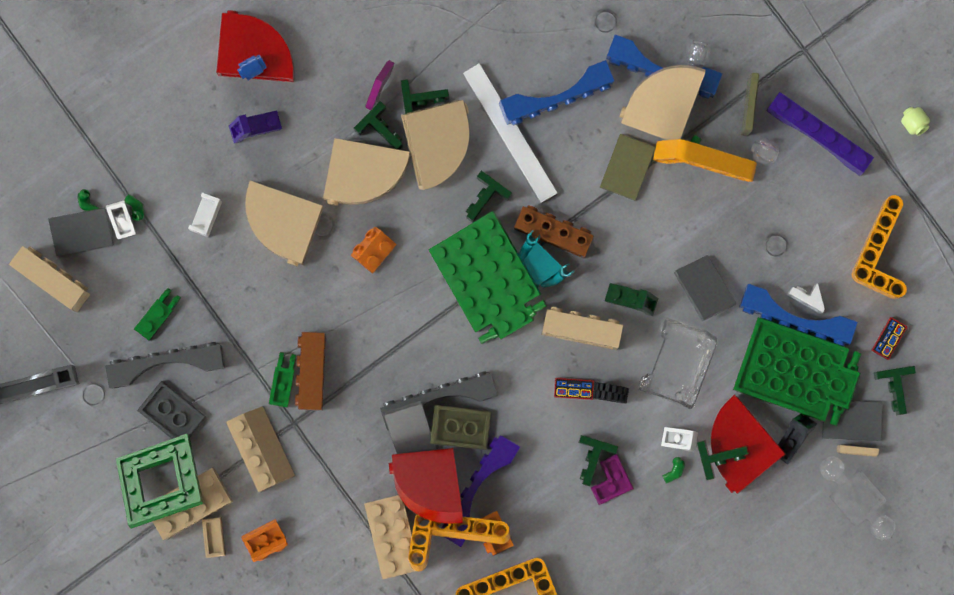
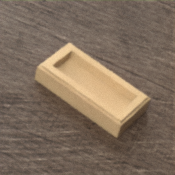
M837 445V452L840 454L876 457L879 452L877 448Z
M222 517L202 519L206 558L226 556Z

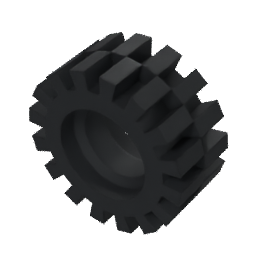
M595 382L592 398L627 404L629 388Z

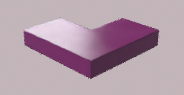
M387 61L376 77L365 106L367 109L372 110L378 102L383 86L391 75L394 62Z
M617 454L600 462L608 480L591 487L598 505L634 489Z

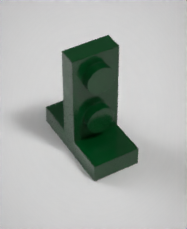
M408 79L401 80L405 114L413 112L412 105L414 104L416 107L426 106L429 102L443 104L446 103V100H449L448 89L410 94Z
M380 101L354 127V131L360 136L371 125L394 149L400 150L403 147L401 143L402 138L396 132L391 133L387 129L389 127L383 119H377L386 110V106Z
M482 170L477 175V179L486 185L487 189L483 187L477 195L479 199L476 204L471 203L466 210V213H468L466 218L472 223L494 193H497L506 201L512 196L511 191Z
M610 283L605 302L653 316L659 298L643 289L636 290Z
M915 366L874 372L875 380L890 378L888 389L893 394L891 407L892 411L896 412V416L907 414L901 376L915 374Z
M580 435L578 443L593 447L592 451L588 450L585 459L588 462L587 468H583L580 475V480H583L582 484L590 486L601 450L616 454L618 446Z
M706 440L697 442L706 480L716 478L712 463L715 462V465L718 466L726 464V459L734 458V461L745 459V455L749 454L748 446L710 455Z

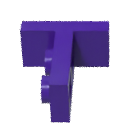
M276 110L246 117V114L240 115L229 125V129L235 144L242 142L248 137L279 131L282 129Z

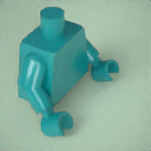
M532 230L527 235V240L521 247L519 256L537 287L546 288L558 285L566 277L572 275L575 270L567 271L569 263L562 267L537 243L541 237L540 234L537 238L532 237L534 231Z

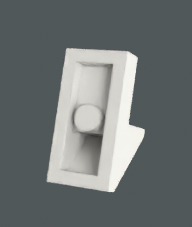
M120 201L106 205L117 239L135 235L136 230L127 203Z
M818 283L814 285L809 296L806 294V290L798 286L796 288L792 287L789 290L787 296L819 314L824 312L825 308Z
M664 427L661 446L695 451L698 432Z

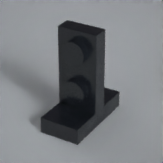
M799 414L794 417L789 424L790 427L778 443L785 452V455L780 460L787 465L791 462L809 433L817 425L816 422L806 415Z

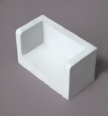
M202 193V200L192 225H189L188 229L209 237L222 201Z

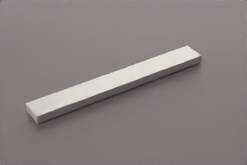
M477 64L463 73L464 77L540 203L555 196L557 191L517 125L513 126L512 123L506 124L499 106L501 99L481 65Z

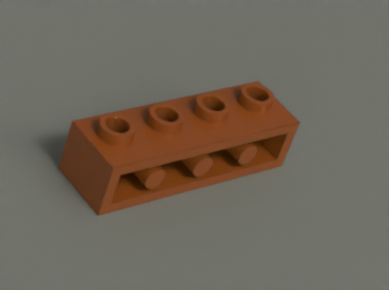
M533 206L522 207L514 230L526 235L534 230L532 233L533 238H537L540 234L539 240L585 258L594 235H591L590 230L583 227L579 230L573 227L574 224L569 221L563 220L560 222L555 220L556 216L550 213L543 215Z
M302 332L301 336H298V348H301V356L297 355V367H300V375H296V386H299V394H295V406H298L299 410L323 411L325 333Z

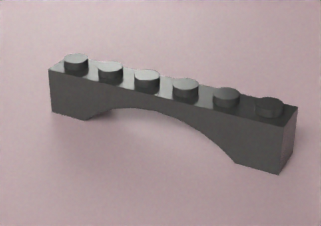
M216 342L204 344L205 347L197 348V345L185 347L186 351L178 352V349L167 350V354L159 355V352L150 353L148 358L141 359L140 356L129 357V361L122 362L121 359L112 360L110 365H105L109 388L115 389L131 386L146 371L167 363L190 364L206 372L224 369L221 345H216Z
M67 365L29 377L0 383V404L79 385L76 368L74 365Z
M486 371L475 374L476 378L468 380V377L456 380L457 384L451 386L449 383L439 385V389L431 391L430 388L420 391V395L413 397L411 394L402 397V401L397 403L394 400L383 403L384 407L380 409L387 431L389 428L384 412L418 401H421L423 407L431 401L448 396H461L479 402L498 396L491 373L487 374Z

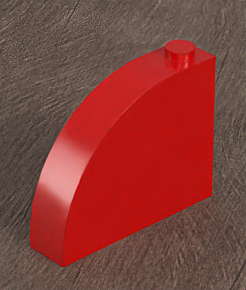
M228 10L227 13H222L216 71L218 76L241 78L237 71L240 68L238 64L253 55H260L267 68L263 70V73L252 79L294 82V63L289 48L282 36L271 25L256 17L238 14V11Z
M734 394L720 409L714 421L711 433L712 454L748 446L749 454L745 455V459L734 461V458L726 459V464L717 466L719 472L727 481L726 487L731 493L735 491L738 494L782 458L785 452Z
M453 448L392 455V462L388 463L389 474H393L397 493L411 511L434 522L463 523Z

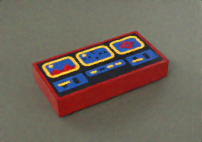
M890 317L871 351L889 360L907 326Z
M555 378L554 397L593 400L594 380Z

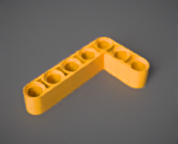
M681 139L657 141L653 160L665 164L686 163L747 182H753L757 166L755 161Z
M891 195L883 202L851 274L855 282L892 299L901 298L906 294L907 287L905 283L876 270L875 267L903 207V200L897 195ZM890 200H894L897 203L896 209L889 207L888 203ZM882 217L889 220L888 227L881 224ZM875 234L881 237L882 241L880 244H876L873 241ZM866 252H871L874 255L873 261L866 260ZM858 269H863L866 272L864 279L858 277ZM876 277L882 278V287L875 284ZM894 285H898L901 288L899 295L893 293L892 287Z
M416 515L408 560L414 571H423L427 567L432 535L505 544L511 537L508 524L502 521L463 517V523H448V526L444 529L439 528L441 523L428 520V525L420 526L421 521L428 519ZM460 525L468 526L464 531L458 530ZM481 527L487 529L485 533L481 534L477 530ZM503 529L506 531L503 536L496 534L498 530ZM421 538L426 540L422 545L416 543ZM417 557L423 558L419 564L413 562Z
M537 557L462 585L456 590V595H459L462 589H467L470 595H489L532 578L538 595H557L545 562ZM534 561L542 563V569L539 572H534L531 569ZM516 568L524 570V576L521 579H516L513 576V571ZM498 575H503L506 578V583L503 586H498L495 583V578ZM542 579H546L549 582V587L546 590H541L538 587V583ZM478 583H487L488 590L485 593L479 592L477 590Z

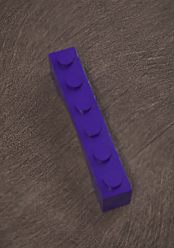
M781 92L778 93L766 110L781 122L795 128L834 155L844 166L859 176L865 172L874 159L872 155Z
M501 435L499 438L494 437L489 446L492 448L489 455L484 454L480 461V464H482L479 472L474 471L470 478L472 481L469 488L465 487L460 495L463 498L461 501L463 517H470L473 498L482 482L494 471L511 464L520 446ZM444 523L441 529L446 528L448 523ZM460 525L458 530L464 531L468 526ZM445 537L460 547L465 542V539Z

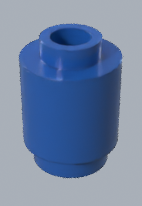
M253 55L239 63L240 68L237 71L242 79L246 78L249 81L263 73V70L267 67L260 55Z

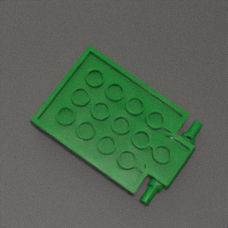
M494 211L428 249L475 333L490 324L493 325L489 332L478 338L481 344L492 338L496 339L499 337L502 340L534 321L533 316L537 315L538 311L547 307L544 300L533 306H526V303L541 295V292Z
M758 317L733 390L825 422L830 405L832 404L834 405L832 409L834 412L830 424L837 426L841 414L844 413L845 409L849 410L861 375L858 372L861 353L854 351L851 362L845 368L843 366L849 348Z

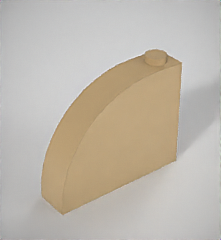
M676 65L652 73L635 89L627 107L623 106L619 116L623 118L621 123L666 140L681 139L706 70L695 66Z
M456 100L401 115L418 187L421 190L432 188L448 179L457 170L466 154L469 143V123L467 118L469 110L463 100Z
M334 138L323 199L329 205L338 206V203L349 205L365 204L383 197L402 179L408 166L410 152Z
M250 181L246 192L245 207L248 222L255 236L272 253L287 259L288 264L298 267V264L303 265L321 217L323 206Z

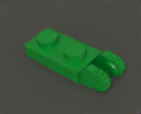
M169 288L154 302L134 328L135 331L148 341L161 328L181 299L177 295L172 299L169 306H166L163 302L171 294V289Z
M280 352L277 367L275 366L269 405L288 408L295 373L296 355H291L289 369L282 368L285 355L284 352Z

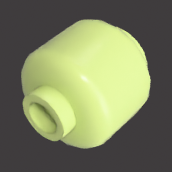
M909 107L903 112L904 116L901 122L909 134L919 136L929 129L930 119L921 107Z

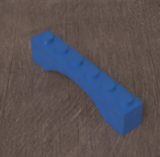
M614 35L606 57L610 64L615 66L624 65L631 72L637 73L640 71L645 73L646 77L663 69L647 59L632 40ZM703 67L702 69L706 71L698 95L709 99V97L713 98L723 73Z
M605 60L589 66L575 85L558 95L536 98L515 94L500 100L499 106L506 124L512 123L514 126L522 123L524 118L530 117V119L540 116L542 111H554L559 108L558 105L563 103L570 105L576 102V98H588L594 95L593 92L597 90L601 92L609 90L614 83V78Z
M751 284L746 285L739 305L740 308H743V312L753 315L754 312L758 313L762 319L768 321L775 319L779 321V325L790 328V325L795 326L797 331L808 334V332L815 333V337L823 340L827 338L832 339L834 344L843 347L845 344H851L858 323L842 316L826 320H807L796 317L782 309L771 298L767 290Z

